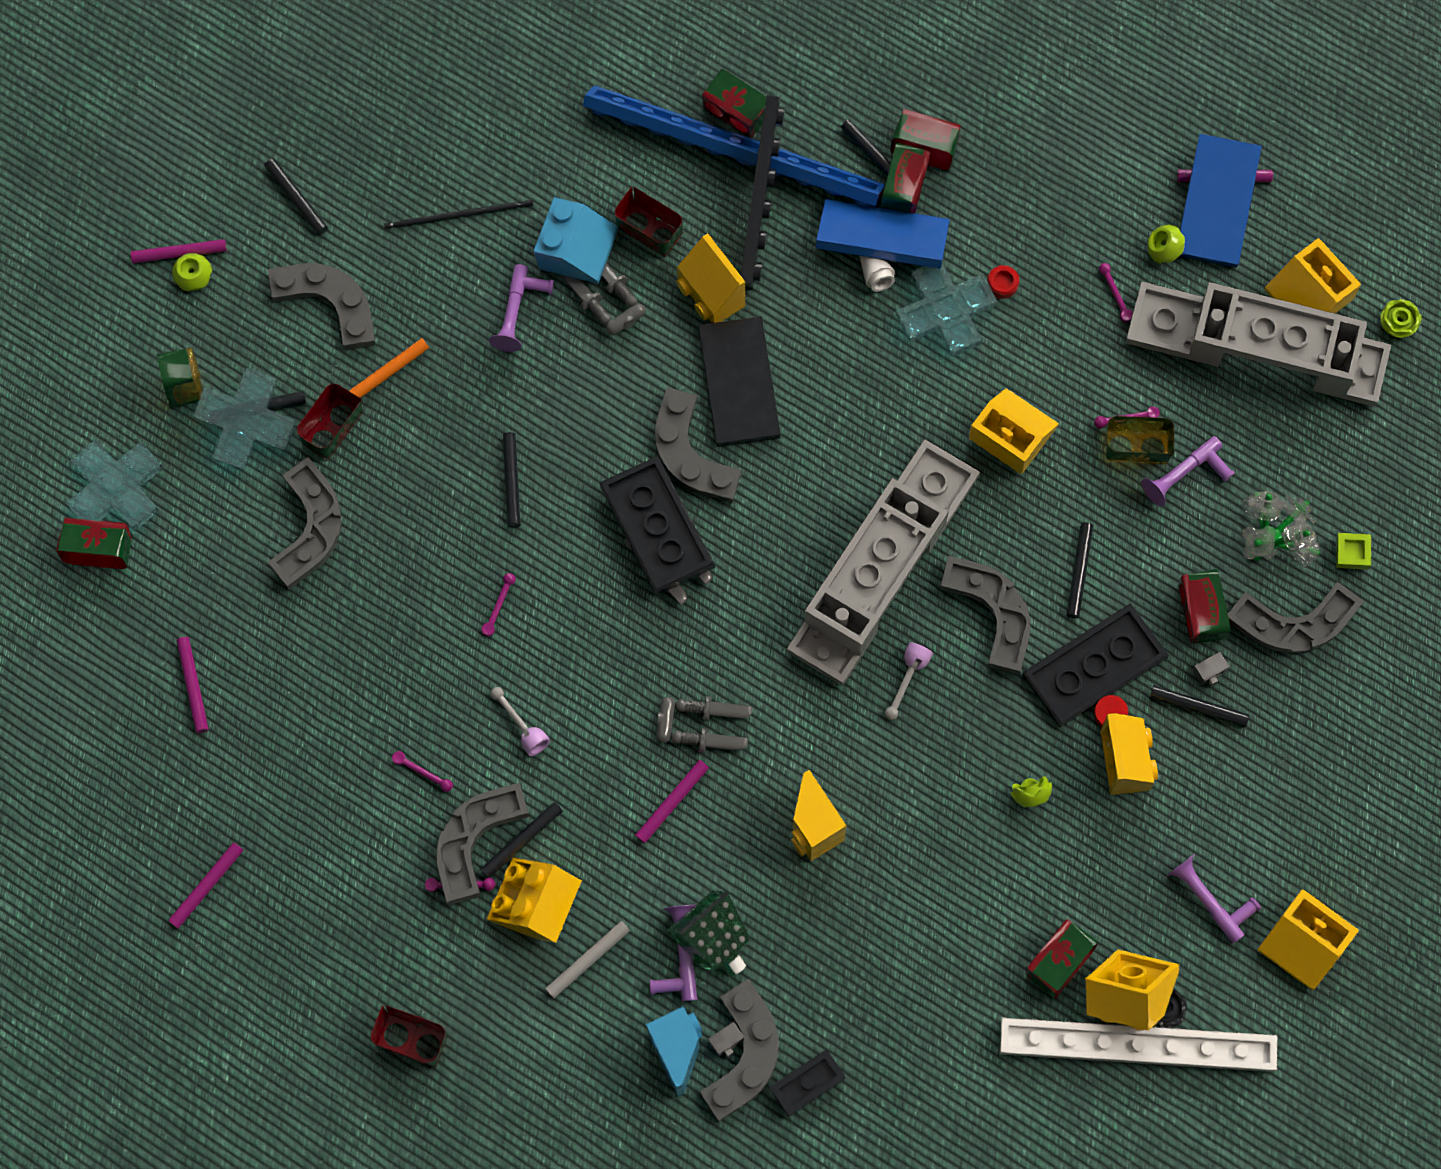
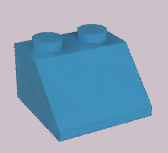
M554 197L533 251L539 269L599 284L616 238L618 227L584 204Z
M684 1006L646 1024L648 1036L677 1097L683 1095L686 1090L700 1049L699 1038L703 1037L701 1026L694 1012L687 1014Z

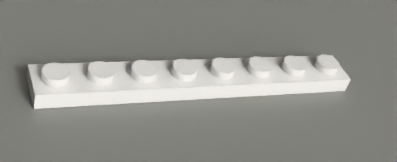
M1002 1018L1000 1054L1275 1072L1277 1070V1036L1151 1028L1147 1031L1135 1030L1131 1026Z

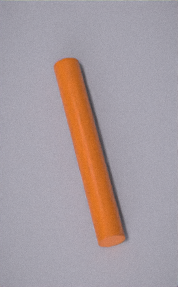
M421 338L349 391L360 398L428 350L427 343Z

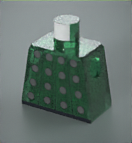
M712 890L666 930L668 935L703 968L716 970L723 965L728 974L734 976L746 967V962L738 953V950L749 941V934L727 891Z

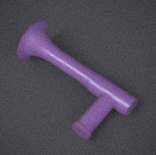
M522 264L514 266L502 329L498 335H493L489 339V343L493 347L508 352L521 349V342L515 338V324L524 289L552 294L554 280L549 281L527 277V266Z
M1213 436L1162 478L1154 481L1144 478L1141 484L1145 494L1156 505L1164 506L1166 503L1165 494L1168 489L1204 461H1207L1222 478V481L1226 482L1235 472L1231 471L1216 454L1222 448L1221 441Z
M1192 855L1166 876H1176L1191 888L1233 944L1245 935L1238 926L1256 911L1261 910V906L1251 897L1247 903L1229 915L1195 873L1192 861L1194 855Z
M698 905L673 906L663 909L672 916L676 927L680 978L650 980L651 995L681 991L682 1001L697 1000L689 929L683 935L680 932L689 925L690 915Z

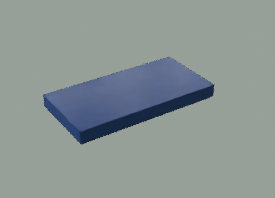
M1199 134L1180 232L1185 238L1184 251L1180 255L1181 257L1238 267L1261 145Z
M826 199L815 248L941 269L950 219Z

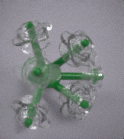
M1271 491L1250 494L1248 498L1242 501L1243 505H1245L1243 511L1248 513L1249 518L1259 519L1261 529L1247 527L1243 530L1242 536L1245 538L1243 555L1247 559H1254L1256 561H1259L1263 556L1266 559H1271L1275 556L1276 549L1281 548L1295 551L1294 561L1301 562L1302 568L1310 565L1311 561L1315 562L1320 551L1319 543L1316 542L1315 532L1310 525L1306 524L1308 520L1313 524L1316 522L1309 515L1313 511L1309 506V501L1303 500L1301 497L1294 501L1287 494L1285 496L1289 501L1287 502L1286 500L1279 499V496ZM1281 510H1285L1289 515L1276 529L1269 526V521L1277 519L1280 516Z

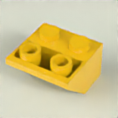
M1318 238L1295 255L1268 283L1264 290L1274 299L1335 314L1354 300L1361 283Z
M1006 388L990 400L971 425L969 439L1022 475L1057 429L1059 423Z
M512 858L510 865L505 871L498 894L492 902L487 920L534 939L556 943L581 880L554 864Z
M1302 889L1257 950L1314 991L1359 930Z

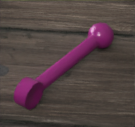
M1102 263L1098 269L1099 273L1105 276L1121 310V321L1129 323L1131 322L1133 312L1126 308L1110 274V265Z
M1152 406L1145 412L1121 416L1158 418L1160 411L1157 407ZM1096 417L1094 419L1095 427L1100 429L1105 427L1112 417ZM1116 420V421H1118V422H1119V421L1123 422V421H1130V420Z
M507 573L503 577L504 585L488 623L482 626V633L487 637L494 635V623L510 586L516 581V577L512 573Z
M401 751L393 754L392 760L396 765L407 766L440 785L441 790L444 792L452 790L453 783L451 780H443L409 761Z
M429 878L425 882V888L429 892H435L438 888H443L442 883L437 882L434 878ZM485 878L483 881H477L478 888L490 891L494 889L495 881L492 878Z

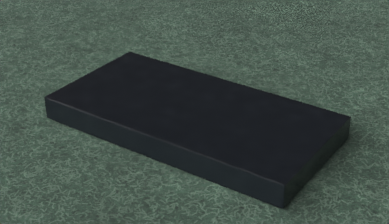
M762 316L699 325L717 447L781 438Z
M658 456L599 483L656 595L715 568L707 548Z
M1130 603L1024 671L1022 676L1058 727L1062 728L1094 707L1101 698L1112 695L1168 659L1169 655Z

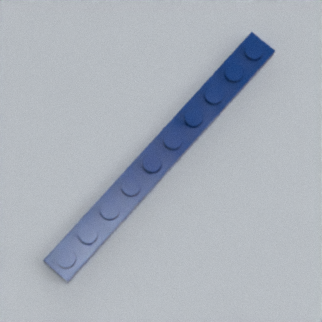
M595 85L585 94L582 106L590 108L597 115H611L619 118L626 125L646 127L655 135H669L678 138V141L682 144L689 146L698 145L707 148V151L711 154L718 156L727 155L736 158L740 164L747 166L757 165L759 141ZM783 149L779 150L778 157H772L771 169H776V176H789L801 185H815L824 188V191L830 195H844L853 198L857 204L863 206H876L883 196L885 184Z

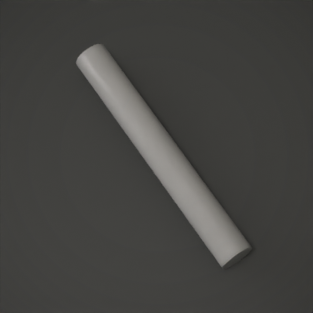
M620 921L545 988L552 998L557 997L630 931L629 928Z

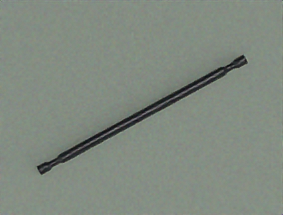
M533 199L525 202H512L400 220L394 223L387 222L384 223L385 229H389L395 226L402 227L514 209L520 206H533L534 203Z

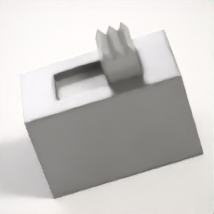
M1218 652L1195 665L1192 671L1202 686L1209 682L1213 687L1218 682L1217 677L1226 673L1230 666L1221 652Z
M733 1022L710 1037L708 1041L718 1057L726 1054L729 1058V1056L733 1055L732 1048L743 1042L744 1036Z

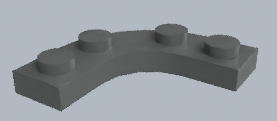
M317 263L296 264L268 269L271 295L274 303L300 298H319L328 302L338 313L344 350L376 345L372 315L367 298L360 286L346 273L334 267Z
M667 387L655 428L656 447L659 458L668 470L669 475L684 488L703 496L733 503L742 470L706 460L693 450L688 439V432L698 396Z
M309 457L282 475L285 482L307 510V524L304 532L292 545L268 562L288 590L323 565L333 552L341 531V509L337 496L328 480Z
M948 556L940 590L971 597L982 602L992 612L996 622V636L988 667L1020 675L1030 636V616L1026 602L1023 601L1012 581L999 571L980 563Z
M1337 582L1317 608L1307 615L1294 618L1284 617L1273 612L1245 591L1228 613L1229 623L1265 648L1283 653H1302L1320 648L1332 641L1344 629L1361 607L1364 600Z
M520 782L478 794L467 800L453 812V817L447 823L444 831H441L437 845V866L448 906L481 897L472 864V852L476 841L486 831L496 826L529 817Z
M749 979L720 997V1000L744 1036V1051L739 1063L728 1074L700 1091L701 1096L718 1122L748 1104L761 1093L769 1082L777 1061L778 1033L775 1021Z

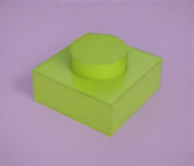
M1338 533L1336 536V568L1369 570L1371 567V535Z

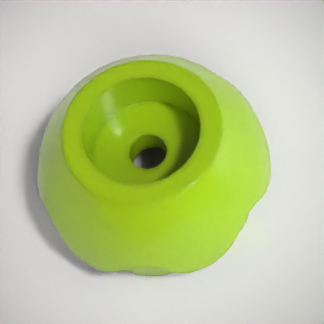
M1160 226L1148 238V253L1157 263H1171L1183 253L1185 238L1176 226Z
M195 253L181 256L174 263L172 269L174 282L185 291H198L208 284L212 273V267L208 260L202 255Z
M1403 299L1390 301L1381 313L1383 329L1391 336L1397 338L1413 335L1422 320L1418 308L1412 302Z
M1045 776L1041 777L1038 781L1028 778L1021 785L1013 784V792L1010 793L1015 802L1022 807L1037 806L1048 801L1052 792V782L1049 783Z

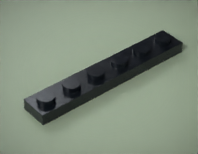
M767 95L740 275L744 279L745 288L753 289L754 281H760L763 263L757 262L759 250H765L767 231H762L763 219H769L772 200H766L768 188H774L776 169H771L772 157L779 156L781 138H775L777 126H783L785 107H780V99L776 96Z

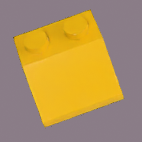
M707 233L677 266L678 280H676V284L685 296L690 295L696 302L694 307L703 320L709 319L711 323L724 321L745 307V281Z
M1115 713L1107 714L1100 733L1110 795L1150 791L1154 780H1158L1157 764L1155 760H1150L1148 749L1153 747L1151 729L1145 728L1144 718Z
M808 770L803 774L793 819V831L791 832L793 838L791 842L801 857L806 854L809 860L813 861L845 840L846 824L811 771Z
M1116 950L1086 978L1087 1015L1100 1018L1104 1022H1116L1131 1026L1135 1030L1149 1031L1165 1015L1179 973V964L1123 950Z

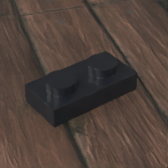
M826 1049L772 1085L770 1090L787 1116L791 1117L846 1080V1076Z

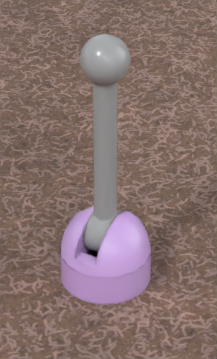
M909 642L905 650L904 659L909 668L892 706L885 711V716L889 720L897 718V708L914 671L926 667L933 655L932 651L919 644Z
M495 687L491 690V697L502 704L523 731L521 744L527 754L535 756L543 751L550 743V739L545 732L537 727L528 728L504 698V692L500 687Z

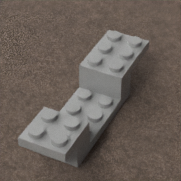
M1141 282L1125 342L1126 344L1219 367L1224 353L1314 375L1316 379L1313 391L1376 407L1379 400L1391 344L1364 338L1367 326L1365 321L1211 282L1208 284L1204 297Z
M924 440L898 481L894 478L891 479L806 608L805 622L788 646L787 653L843 686L876 636L881 617L924 552L930 553L978 479L980 472Z

